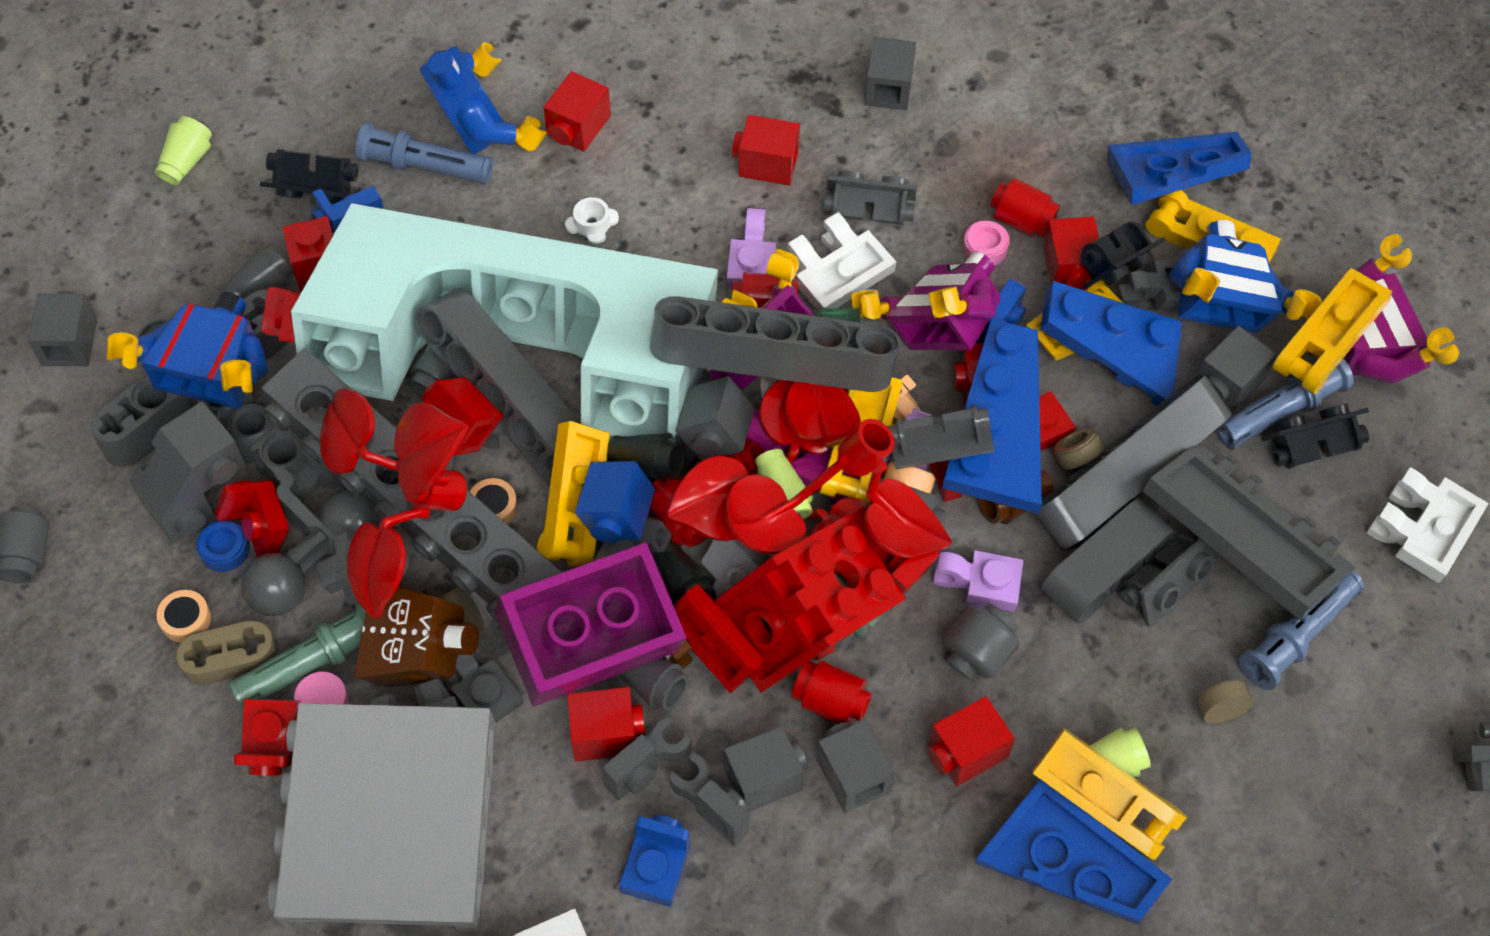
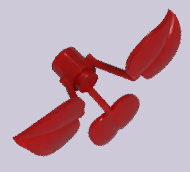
M780 380L765 393L759 406V421L765 434L777 444L790 445V449L785 456L790 464L797 457L800 448L814 455L824 453L828 448L824 447L822 439L817 441L804 440L790 427L784 413V400L794 381ZM715 456L703 460L689 471L677 486L671 498L666 518L710 539L725 542L738 540L731 533L729 525L726 524V499L732 486L742 477L748 476L745 466L740 461L727 456ZM844 498L832 506L829 514L823 509L812 508L813 512L807 518H817L821 522L812 528L809 536L851 513L884 565L888 566L889 553L875 542L865 524V511L871 504L861 499ZM834 569V573L844 577L841 572Z
M794 381L784 400L785 417L790 427L800 438L807 441L822 439V443L826 448L839 446L837 461L788 501L784 490L777 482L758 474L748 475L738 480L730 489L726 499V524L729 525L731 533L743 545L756 552L776 555L801 541L806 533L805 522L793 508L800 505L841 470L850 476H865L872 472L866 496L873 504L865 511L864 518L869 533L882 549L894 556L912 558L944 550L952 544L949 535L938 518L914 490L898 480L885 479L879 483L881 474L888 468L887 463L883 460L894 449V436L890 429L878 420L866 419L861 422L854 402L843 388Z
M341 388L334 393L333 402L329 404L322 423L320 452L324 464L333 473L348 474L355 468L360 456L368 462L398 471L399 484L403 490L404 497L414 506V509L383 518L379 527L374 523H363L356 531L349 547L347 573L354 596L369 615L374 618H382L384 607L393 597L400 584L406 563V551L400 534L391 528L398 523L414 518L427 519L430 509L454 512L461 508L467 493L466 480L459 471L445 470V467L453 457L469 426L462 421L450 417L433 405L416 403L406 410L397 426L394 437V450L399 459L396 461L375 454L367 449L365 445L371 439L375 430L372 408L362 394L351 389Z

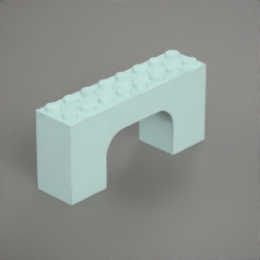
M351 203L291 310L296 352L298 354L305 348L352 390L357 391L363 396L393 401L416 353L427 344L417 328L416 311L421 306L455 289H463L478 302L511 342L564 351L583 358L581 364L582 425L610 433L609 442L615 435L636 436L671 433L674 439L681 440V437L675 430L688 389L699 385L704 369L669 364L654 357L650 351L654 308L657 302L670 296L716 302L718 269Z

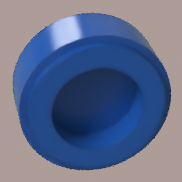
M227 520L216 521L206 526L200 532L196 542L197 552L204 565L217 572H227L238 568L247 559L250 550L249 541L245 538L242 527L235 522Z

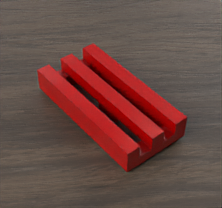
M699 584L688 590L674 605L687 637L686 640L691 645L692 651L730 694L741 686L765 662V659Z

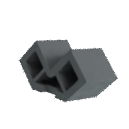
M203 401L158 430L151 442L156 449L153 457L147 466H138L129 480L142 505L173 544L184 536L197 533L207 521L215 517L204 493L215 485L226 483L233 478L238 470L246 466L235 440Z

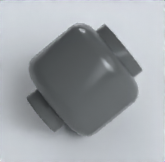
M989 602L984 607L975 604L969 605L943 637V643L951 653L946 662L969 680L975 673L983 678H993L1018 649L1019 640L1015 631L1019 627L1008 615Z

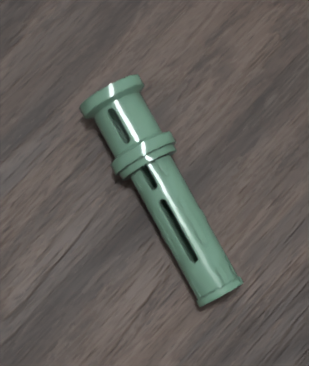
M359 602L355 603V610L332 623L327 624L324 621L317 625L318 628L314 629L315 634L303 642L276 655L246 674L230 680L228 684L242 709L244 710V699H264L329 662H332L333 665L336 663L340 665L345 662L346 655L360 646L366 611Z

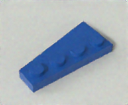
M991 318L965 410L971 409V405H976L977 409H988L995 452L950 460L942 488L1039 514L1042 506L1038 330Z

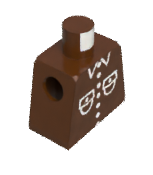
M398 587L393 597L384 607L382 618H374L365 612L354 678L384 687L420 684L434 679L449 680L455 673L457 655H472L477 650L479 645L478 629L474 624L463 623L464 610L462 606L431 595Z

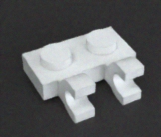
M839 212L826 219L823 225L828 232L822 235L821 241L832 251L831 254L821 259L803 234L790 241L787 246L788 250L799 260L795 279L799 281L798 289L822 317L849 301L852 293L866 290L895 272L897 263L869 230L857 237Z
M1410 467L1402 480L1398 481L1388 498L1403 507H1419L1423 510L1416 522L1413 521L1399 508L1388 502L1381 514L1374 519L1366 533L1381 542L1400 544L1401 547L1395 557L1435 582L1440 583L1449 572L1489 503L1446 477L1438 486H1435L1425 476Z

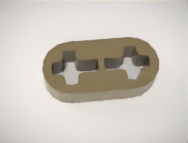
M244 621L198 632L186 637L176 650V661L184 677L190 682L198 685L210 684L239 677L255 669L260 664L277 655V644L270 629L264 623ZM257 638L260 643L256 648L257 653L248 655L245 651L248 648V640ZM206 650L209 654L205 659L206 665L196 667L194 661L198 658L197 652Z

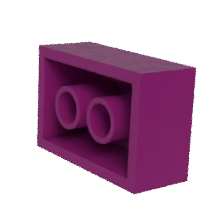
M647 542L499 595L494 611L532 707L676 653L687 638Z

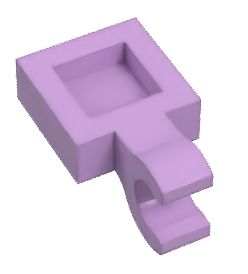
M747 208L745 240L731 239L727 288H733V281H742L743 272L766 274L770 256L776 252V243L764 242L765 209Z
M975 550L970 563L960 555L940 552L938 564L936 563L933 584L942 587L967 589L965 603L984 606L989 602L1000 610L1015 612L1018 605L1024 560Z

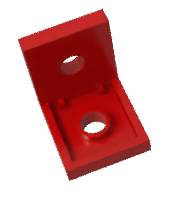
M850 513L772 556L714 600V602L765 659V662L750 676L760 693H762L832 645L903 602L906 597ZM834 569L844 575L848 587L842 586L837 581ZM762 618L770 625L772 635L764 627Z

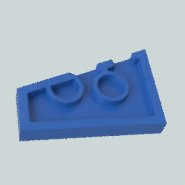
M1238 132L1108 145L1107 161L1130 204L1134 205L1250 169L1252 153Z
M1056 281L1050 284L1045 293L1041 330L1087 361L1096 359L1116 372L1115 379L1127 387H1131L1134 384L1153 397L1151 403L1156 406L1175 391L1181 321Z
M1041 779L976 858V864L1137 925L1172 881L1171 877Z

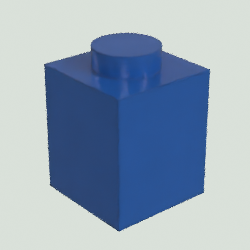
M635 461L591 462L575 514L596 540L605 543H616L619 540H640L655 488Z

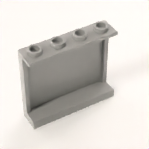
M299 703L297 720H290L287 729V748L289 752H293L291 772H284L281 780V801L283 804H287L285 824L277 826L274 839L276 857H281L278 878L271 879L268 890L269 911H274V918L284 927L293 928L294 922L441 925L454 926L458 932L480 933L496 726L490 708Z

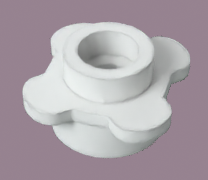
M589 197L580 200L575 205L573 217L567 218L565 226L570 234L578 233L586 237L589 243L600 244L605 241V233L608 229L618 223L619 216L617 211L609 209L603 200Z

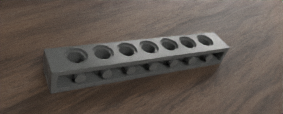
M303 348L261 387L265 407L263 413L279 430L285 431L289 428L301 439L299 444L306 454L321 464L323 460L320 452V433L324 418L311 419L304 413L309 408L315 406L328 409L329 404L333 402V395L338 389L351 388L308 350ZM371 406L375 419V430L366 447L375 454L397 461L399 458L394 450V437L397 428ZM359 456L355 468L350 473L336 474L337 479L349 492L355 496L363 493L375 504L373 509L381 520L385 517L414 509L412 503L405 499L399 483L389 485L377 478L382 472L392 469L368 462ZM468 490L463 505L457 511H441L434 517L427 519L414 518L392 527L395 529L399 525L413 537L411 540L412 545L424 558L431 562L437 558L450 570L448 573L450 579L463 592L470 595L474 591L488 603L486 606L487 611L497 622L498 619L494 611L499 595L562 573ZM466 534L474 537L479 544L472 550L464 551L456 548L451 541L456 536ZM497 567H506L514 572L516 579L507 584H500L495 582L489 573Z

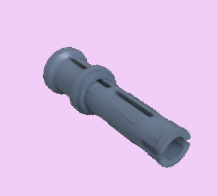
M368 122L362 124L357 136L355 154L358 161L377 160L392 164L393 169L400 171L412 166L480 182L484 185H488L492 177L494 159L490 156H480L416 141L414 136L410 135V132L403 130L398 134L375 129L374 124Z
M1342 359L1316 394L1304 389L1302 381L1290 374L1286 384L1281 386V388L1231 415L1216 430L1219 439L1227 448L1233 450L1246 442V440L1274 426L1276 422L1284 420L1301 409L1303 411H1313L1321 405V401L1325 397L1336 391L1345 392L1353 386L1354 379L1349 365Z
M1352 571L1301 620L1293 615L1286 622L1272 624L1266 631V638L1254 650H1246L1239 657V666L1246 677L1262 689L1273 690L1281 681L1280 675L1292 663H1300L1305 659L1308 654L1309 643L1357 595L1363 592L1364 583L1360 576Z

